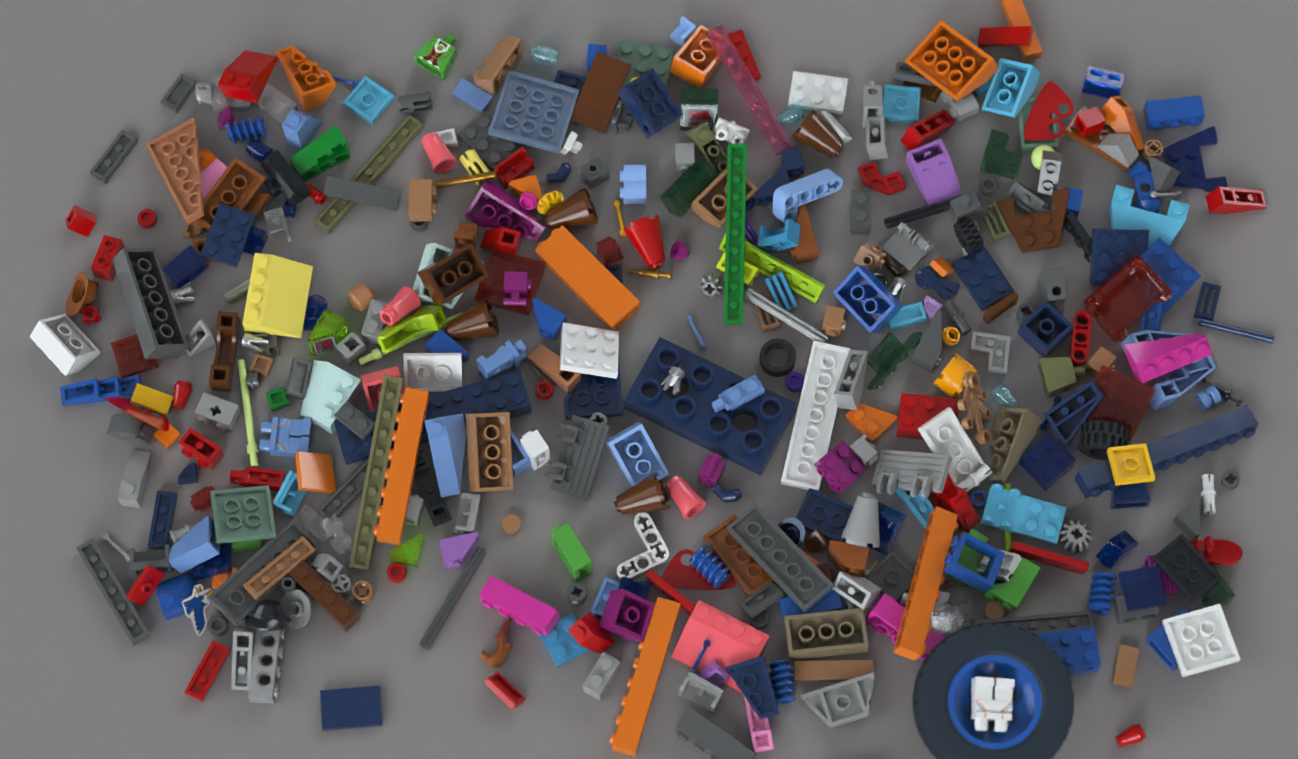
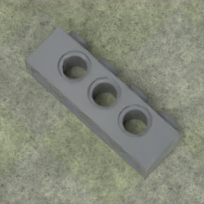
M286 628L274 631L256 630L248 694L250 702L275 704V698L279 697L277 678H281L282 669L279 666V660L283 659L284 648L281 647V642L285 640ZM268 640H275L272 646H265ZM268 658L273 659L270 665H263L264 660ZM270 678V682L267 685H262V679Z

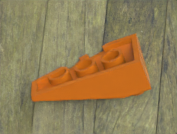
M294 46L275 51L304 111L322 106L337 86L330 72L326 69H321L315 61L311 62L308 60L306 55Z

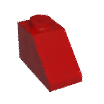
M591 611L568 628V631L579 645L598 654H602L615 643L607 631L599 627L600 622Z

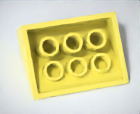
M255 253L242 323L245 332L302 338L313 266L275 255Z

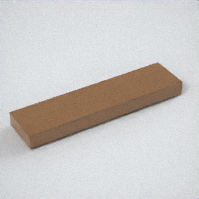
M302 536L243 585L244 588L255 600L259 599L288 575L302 560L305 561L316 549Z
M873 660L794 661V682L847 681L874 672Z

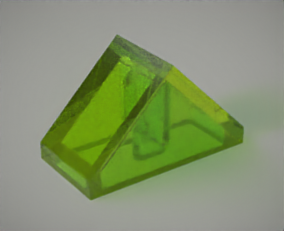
M418 534L388 552L391 562L419 567L425 544L423 534Z

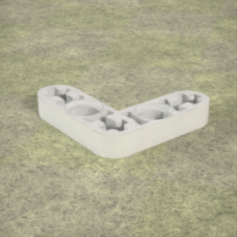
M646 512L638 513L635 516L634 526L647 551L621 563L617 567V577L622 582L631 581L650 570L664 565L669 560V550L652 518ZM640 518L643 520L647 519L646 526L648 530L645 531L643 524H638ZM649 534H654V535H656V536H657L656 542H654V543H649V542H647V540H646L647 535H649ZM658 546L659 551L665 553L663 559L660 557L656 558L657 550L655 547ZM640 559H645L649 565L646 568H640L637 563ZM633 563H634V567H635V569H636V571H637L636 573L634 572V569H632V565H631V564H633ZM623 568L630 570L628 576L625 574L621 575Z

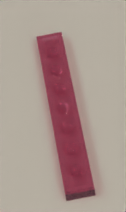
M723 25L708 29L706 31L707 37L776 156H780L782 150L793 148Z

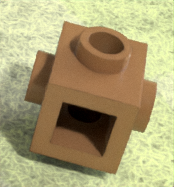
M866 243L860 247L853 262L860 266H866L873 273L883 268L886 262L884 259L887 254L882 252L883 250L879 246Z

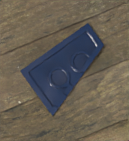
M764 656L725 667L761 720L780 714Z

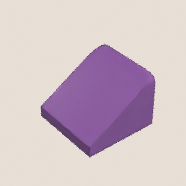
M712 660L700 672L703 679L717 687L723 685L730 678L715 660Z

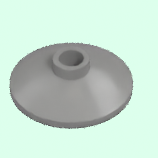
M295 589L285 593L280 604L284 615L292 619L287 627L300 629L310 620L312 613L310 599L301 590Z

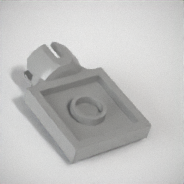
M222 74L210 75V81L195 84L197 104H210L213 107V111H221L228 105L231 110L250 109L251 107L248 101L224 97L218 86Z

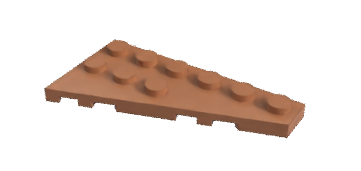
M192 118L145 144L187 224L204 216L197 121L195 118Z

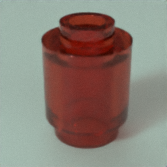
M212 485L208 488L206 486L190 496L192 498L190 504L195 511L203 512L212 506L210 491L215 490Z

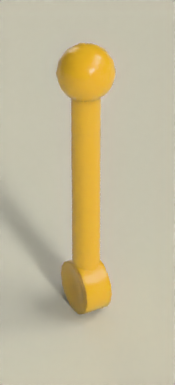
M615 200L613 205L616 207L619 219L620 236L624 237L626 234L623 230L624 225L620 211L621 202Z

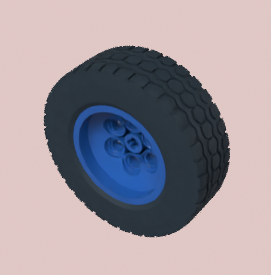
M998 622L968 626L941 640L921 664L915 679L912 696L914 720L919 735L936 759H1052L1066 740L1074 714V693L1071 679L1065 665L1054 649L1031 631L1012 624ZM998 677L1015 679L1013 691L1016 693V697L1012 701L1013 716L1012 720L1008 721L1007 732H994V724L991 728H988V731L975 730V720L971 719V714L968 712V706L971 704V678Z

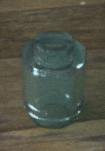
M537 44V47L532 49L531 58H534L533 62L548 66H551V64L556 65L559 51L552 47Z

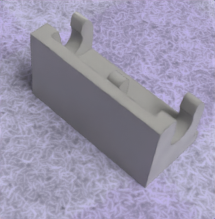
M462 493L453 531L454 534L463 535L476 532L482 502L481 494Z
M689 671L680 687L678 695L713 714L724 696V690Z

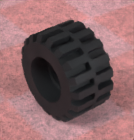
M1094 420L1085 422L1081 427L1078 449L1088 457L1106 460L1108 459L1107 449L1109 447L1129 445L1130 431L1126 427L1111 421Z

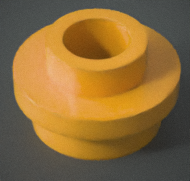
M947 327L942 331V340L947 345L953 346L959 342L960 332L955 327Z

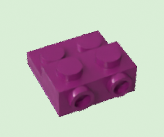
M844 440L814 464L819 475L824 476L829 482L830 488L838 494L868 470Z

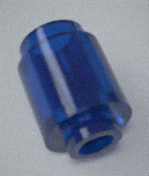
M252 139L246 146L248 155L261 164L267 156L269 157L274 152L271 147L260 140Z

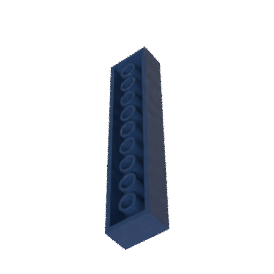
M521 371L511 372L430 395L425 420L463 414L466 426V414L510 412L511 419L532 413ZM399 404L398 411L401 412L402 404ZM377 411L364 414L374 423L376 422ZM340 421L334 422L345 464L349 465L368 459L374 430L365 440H362ZM425 422L420 444L429 442ZM395 423V428H394V430H397V429H398V423ZM392 441L391 449H394V444H395V442H393V441Z

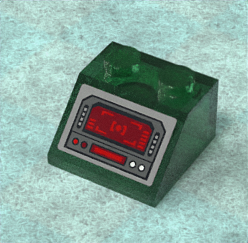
M681 87V112L683 116L680 117V131H689L699 123L704 122L708 124L711 131L714 129L718 119V88Z

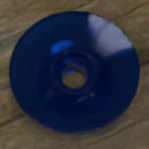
M320 295L308 297L303 330L312 331L324 321L328 309L324 297Z

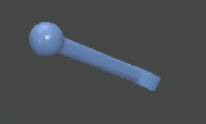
M690 314L687 315V320L700 342V348L706 349L707 344L699 334Z

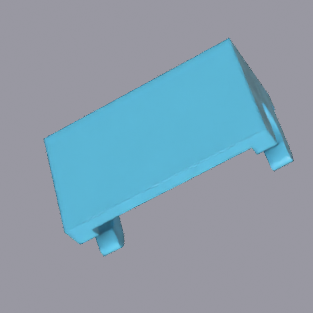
M291 470L288 472L272 503L274 510L292 518L295 517L308 492L298 489L297 473Z

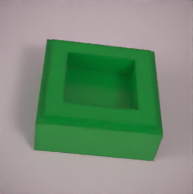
M284 387L266 392L272 412L290 406Z

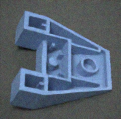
M1144 330L1130 334L1120 345L1126 355L1123 344L1152 341L1159 338H1172L1186 334ZM1211 356L1155 378L1157 384L1145 394L1153 411L1169 407L1214 371L1216 366Z

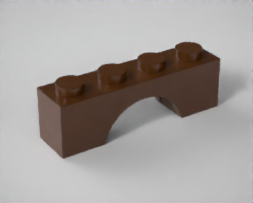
M218 311L216 354L209 376V385L212 391L231 392L240 328V319L237 312Z
M302 560L289 573V576L295 580L296 585L304 593L317 601L345 632L360 620L359 613L305 561Z

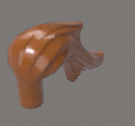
M511 618L502 624L498 634H494L497 639L495 652L491 656L486 651L480 653V658L490 667L497 668L501 666L513 646V643L508 644L507 642Z

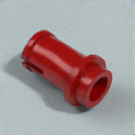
M308 183L307 187L312 193L309 197L315 200L316 204H324L327 200V195H323V191Z

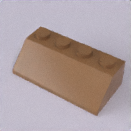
M510 412L466 414L469 492L513 490Z

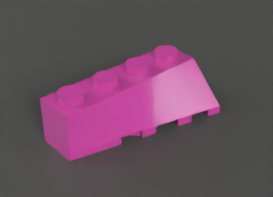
M1200 333L1123 344L1134 379L1141 383L1212 355L1207 337Z
M884 593L866 614V626L870 625L875 628V633L880 636L886 634L891 637L892 642L895 644L905 607L897 603L892 596ZM931 627V632L925 640L927 645L926 651L919 658L924 660L930 651L945 638L943 633Z

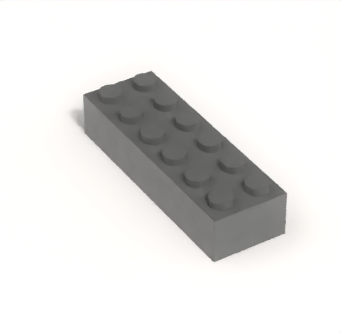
M123 248L112 261L145 359L178 358L188 348V344L156 249Z

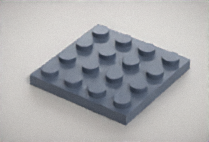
M508 70L488 135L560 154L580 90Z

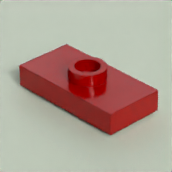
M147 564L127 593V599L144 606L165 576L164 572Z
M499 672L488 677L484 682L512 710L523 704L526 700Z

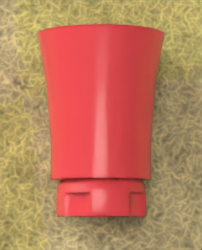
M436 132L423 136L421 142L430 159L434 173L444 174L452 170L457 164V159L446 147L441 137Z
M402 287L396 296L379 312L382 322L392 326L412 311L420 308L421 300L418 294L410 287Z
M675 476L666 483L665 488L680 509L685 520L695 517L705 508L706 502L696 494L681 476Z

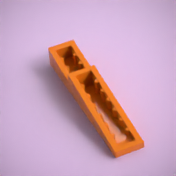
M1000 0L1009 27L1032 26L1022 0ZM1033 28L1031 45L1018 46L1023 62L1042 57L1043 50Z

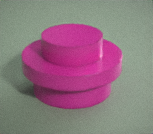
M525 192L520 196L519 204L524 210H533L537 207L538 200L534 194Z

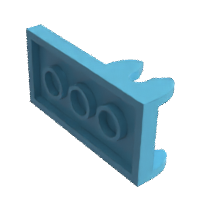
M992 484L980 524L1056 546L1067 507L1022 495L1018 489L1005 490L1001 484Z

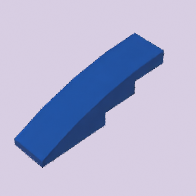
M138 374L125 378L116 376L103 380L95 378L60 387L62 405L107 401L104 399L105 397H132L136 384L142 385L141 376Z

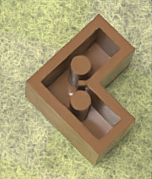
M409 179L408 214L410 222L433 221V215H436V205H438L437 187L433 186L432 179Z

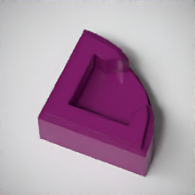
M229 105L224 107L218 115L217 125L219 130L227 128V121L230 125H233L235 118Z

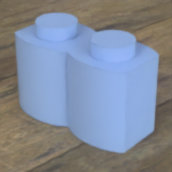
M624 165V171H620V182H624V187H620V199H624V204H646V165Z

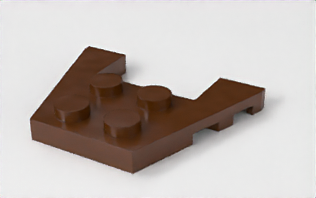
M1069 188L1052 191L1054 210L1016 216L1014 198L997 201V205L1022 253L1060 247L1065 213L1067 212V203L1070 197Z

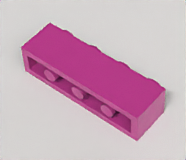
M490 576L479 593L482 605L486 608L497 609L498 613L503 617L508 618L510 616L514 618L517 624L523 627L525 625L531 627V630L540 636L542 634L549 636L560 619L556 609L493 576Z

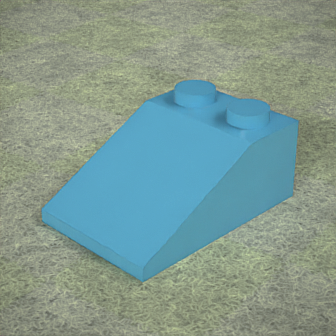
M1000 58L998 63L999 69L993 76L981 109L1015 118L1034 92L1041 73L1033 65Z

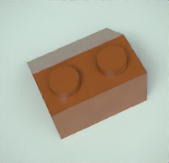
M830 540L827 556L838 571L864 578L869 547Z

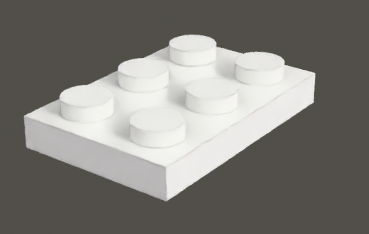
M793 71L788 107L813 110L815 108L820 112L823 110L843 115L848 79Z
M404 353L405 388L429 392H444L463 386L462 353Z

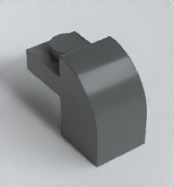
M119 413L112 415L107 434L121 440L132 438L148 445L152 442L155 427L130 414Z

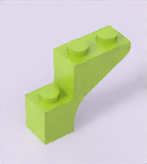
M441 305L421 306L413 316H405L398 323L392 326L387 325L377 336L383 353L393 351L420 334L438 331L447 321Z

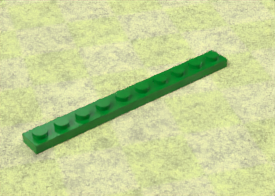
M728 144L724 325L743 326L747 144Z

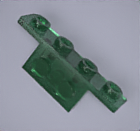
M921 332L912 333L904 344L893 333H888L868 356L867 363L877 372V375L867 385L868 390L879 389L884 385L885 378L892 375L896 371L898 363L908 357L910 349L915 348L920 343V338L923 336Z

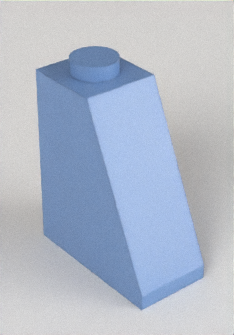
M291 110L282 123L287 144L302 150L309 144L323 122L308 113Z
M210 516L200 521L169 549L170 565L180 574L220 553V543H216L214 520Z

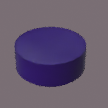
M798 372L788 374L785 381L786 388L791 392L802 390L804 384L803 375Z

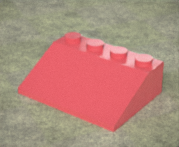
M699 600L671 657L699 672L712 660H715L730 676L724 684L742 693L725 667L762 656L769 643V635Z

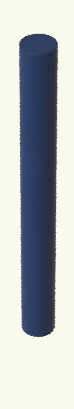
M1203 318L1198 320L1199 326L1273 343L1275 337Z

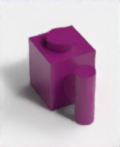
M504 272V295L511 297L504 298V305L527 306V298H519L527 297L528 290H531L532 281L528 279L527 272Z
M713 453L712 456L707 455L698 474V481L708 488L711 486L715 487L718 484L725 470L726 462L720 460V455L717 453Z

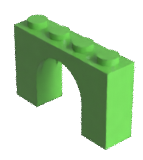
M973 529L970 530V535L987 544L989 543V538ZM964 545L957 563L979 574L976 565L982 554ZM1023 558L1008 582L993 584L992 588L986 592H981L990 601L997 600L1002 603L1001 606L1006 610L1017 612L1039 575L1041 567ZM949 575L953 580L960 582V579ZM967 583V585H966L969 589H971V590H973V591H975V592H977V590H979V589H977V588H975V587L969 585L968 583Z

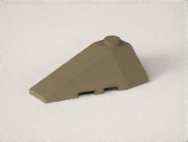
M998 407L992 430L995 432L994 440H991L993 455L989 460V468L992 471V474L988 476L989 480L1005 482L1035 437L1041 417L1028 409Z

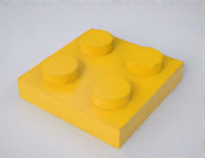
M1146 443L1109 447L1107 449L1116 486L1155 480Z

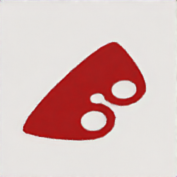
M1049 81L1036 98L1025 125V140H1051L1059 138L1064 134V123L1056 118L1051 119L1049 115L1054 113L1057 117L1068 118L1074 111V105L1064 91L1054 82ZM1064 103L1069 106L1070 110L1067 114H1061L1058 111L1060 104ZM1052 123H1057L1061 126V131L1056 134L1052 133L1049 130V126Z
M104 398L119 409L158 429L169 430V421L161 413L153 410H147L146 413H143L140 410H145L146 408L133 406L130 404L131 399ZM151 413H157L161 415L162 418H156L152 416Z
M691 550L679 551L670 561L662 575V579L672 587L681 589L724 590L735 587V580L732 575L720 588L715 589L713 587L714 583H708V578H703L702 573H698L691 564L688 566L683 565L680 560L682 555L690 554L693 556L694 552Z

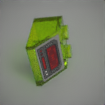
M324 309L306 340L311 355L316 356L336 350L335 345L350 334L344 317Z

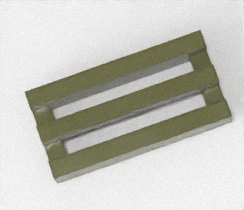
M997 202L986 205L997 235L987 215L982 217L993 242H996L997 239L1001 240L1006 236H1011L1009 227ZM992 207L994 208V211L1003 227L1004 232L1001 231L992 213Z

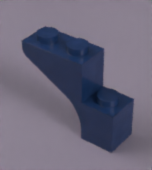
M799 147L781 151L782 167L755 193V206L769 205L773 202V194L778 187L790 183V177L798 178L804 174L805 166Z

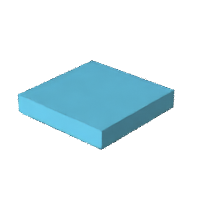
M365 76L343 101V105L373 125L394 100L395 96Z
M884 84L882 115H884L885 121L917 123L921 88Z

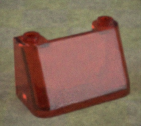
M1136 254L1109 277L1106 282L1091 293L1081 305L1114 342H1117L1127 337L1128 327L1156 302L1165 303L1169 300L1173 291L1141 255Z

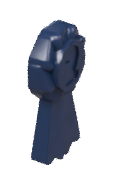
M931 266L920 267L915 274L918 286L923 289L933 288L945 302L953 296L951 292L955 294L958 292L957 288L960 284L938 278L937 272Z

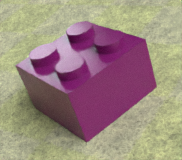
M625 589L611 590L599 627L630 642L643 641L655 604Z

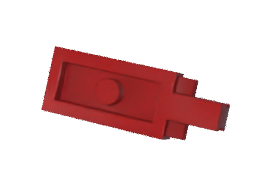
M247 467L242 469V471L231 470L230 483L239 484V486L243 487L269 485L270 490L279 491L285 480V472L278 470Z

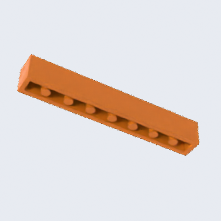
M406 387L405 393L400 395L399 404H402L401 412L398 411L396 416L398 429L393 431L392 441L395 444L394 449L390 448L388 460H391L390 468L387 467L385 472V479L388 480L387 485L382 488L381 498H384L383 505H379L377 513L380 521L379 524H375L374 536H376L377 542L401 546L430 397L429 391Z
M937 506L929 514L893 653L914 661L918 657L923 656L926 651L927 645L925 640L931 632L930 621L933 620L936 613L934 605L939 600V586L942 585L945 574H943L946 565L944 560L948 551L952 548L950 545L953 540V533L958 528V522H956L958 515Z
M660 597L657 598L656 603L652 602L655 605L646 630L647 634L645 639L640 641L638 650L641 653L639 658H635L633 664L635 673L628 680L627 687L630 688L628 695L624 694L621 706H624L622 714L618 713L616 725H618L617 732H613L610 743L613 744V751L636 757L681 608V603Z

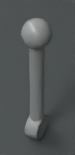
M1180 190L1175 193H1157L1152 191L1150 196L1152 198L1157 196L1181 198L1183 193Z
M103 533L101 536L103 541H108L129 562L130 554H127L111 540L108 533Z

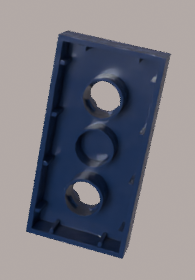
M659 337L624 400V409L761 476L796 412L797 403L764 388V394L732 411L731 409L727 411L724 408L715 412L712 402L719 399L718 395L746 380V378ZM680 365V369L685 372L681 382L687 386L688 392L685 395L673 398L663 391L665 383L661 384L669 375L671 367L678 368ZM748 414L756 420L757 425L754 429L743 432L733 426L732 420L738 415Z

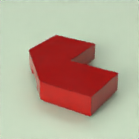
M875 161L857 167L865 187L888 196L906 190V185L899 171L882 177Z

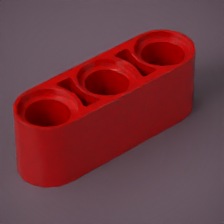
M1079 311L1075 314L1072 322L1074 328L1070 339L1069 357L1073 367L1085 366L1089 355L1091 316L1085 311ZM1083 320L1086 324L1081 325L1077 321ZM1076 338H1082L1084 342H1078ZM1079 355L1083 360H1077L1074 356Z

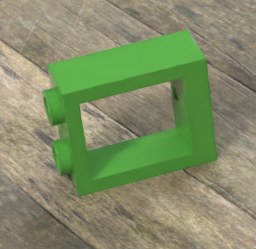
M559 524L554 527L551 532L552 545L575 582L592 574V561L569 524Z

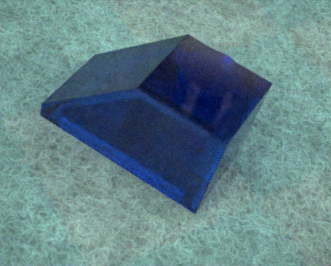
M1124 530L1110 539L1096 557L1100 559L1102 565L1112 569L1139 543Z

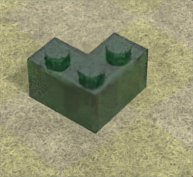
M992 129L980 171L1016 181L1023 155L1006 150L1010 136L1009 133Z

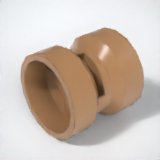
M1155 139L1146 142L1142 152V158L1146 163L1150 164L1149 157L1160 160L1163 152L1162 143Z
M361 580L354 584L352 592L356 602L362 605L369 604L374 597L370 583Z

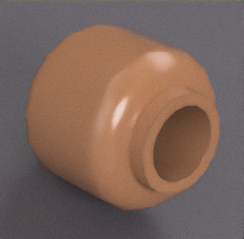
M360 283L348 292L347 302L353 310L364 311L369 307L371 299L375 300L374 295L376 293L370 285L366 286Z

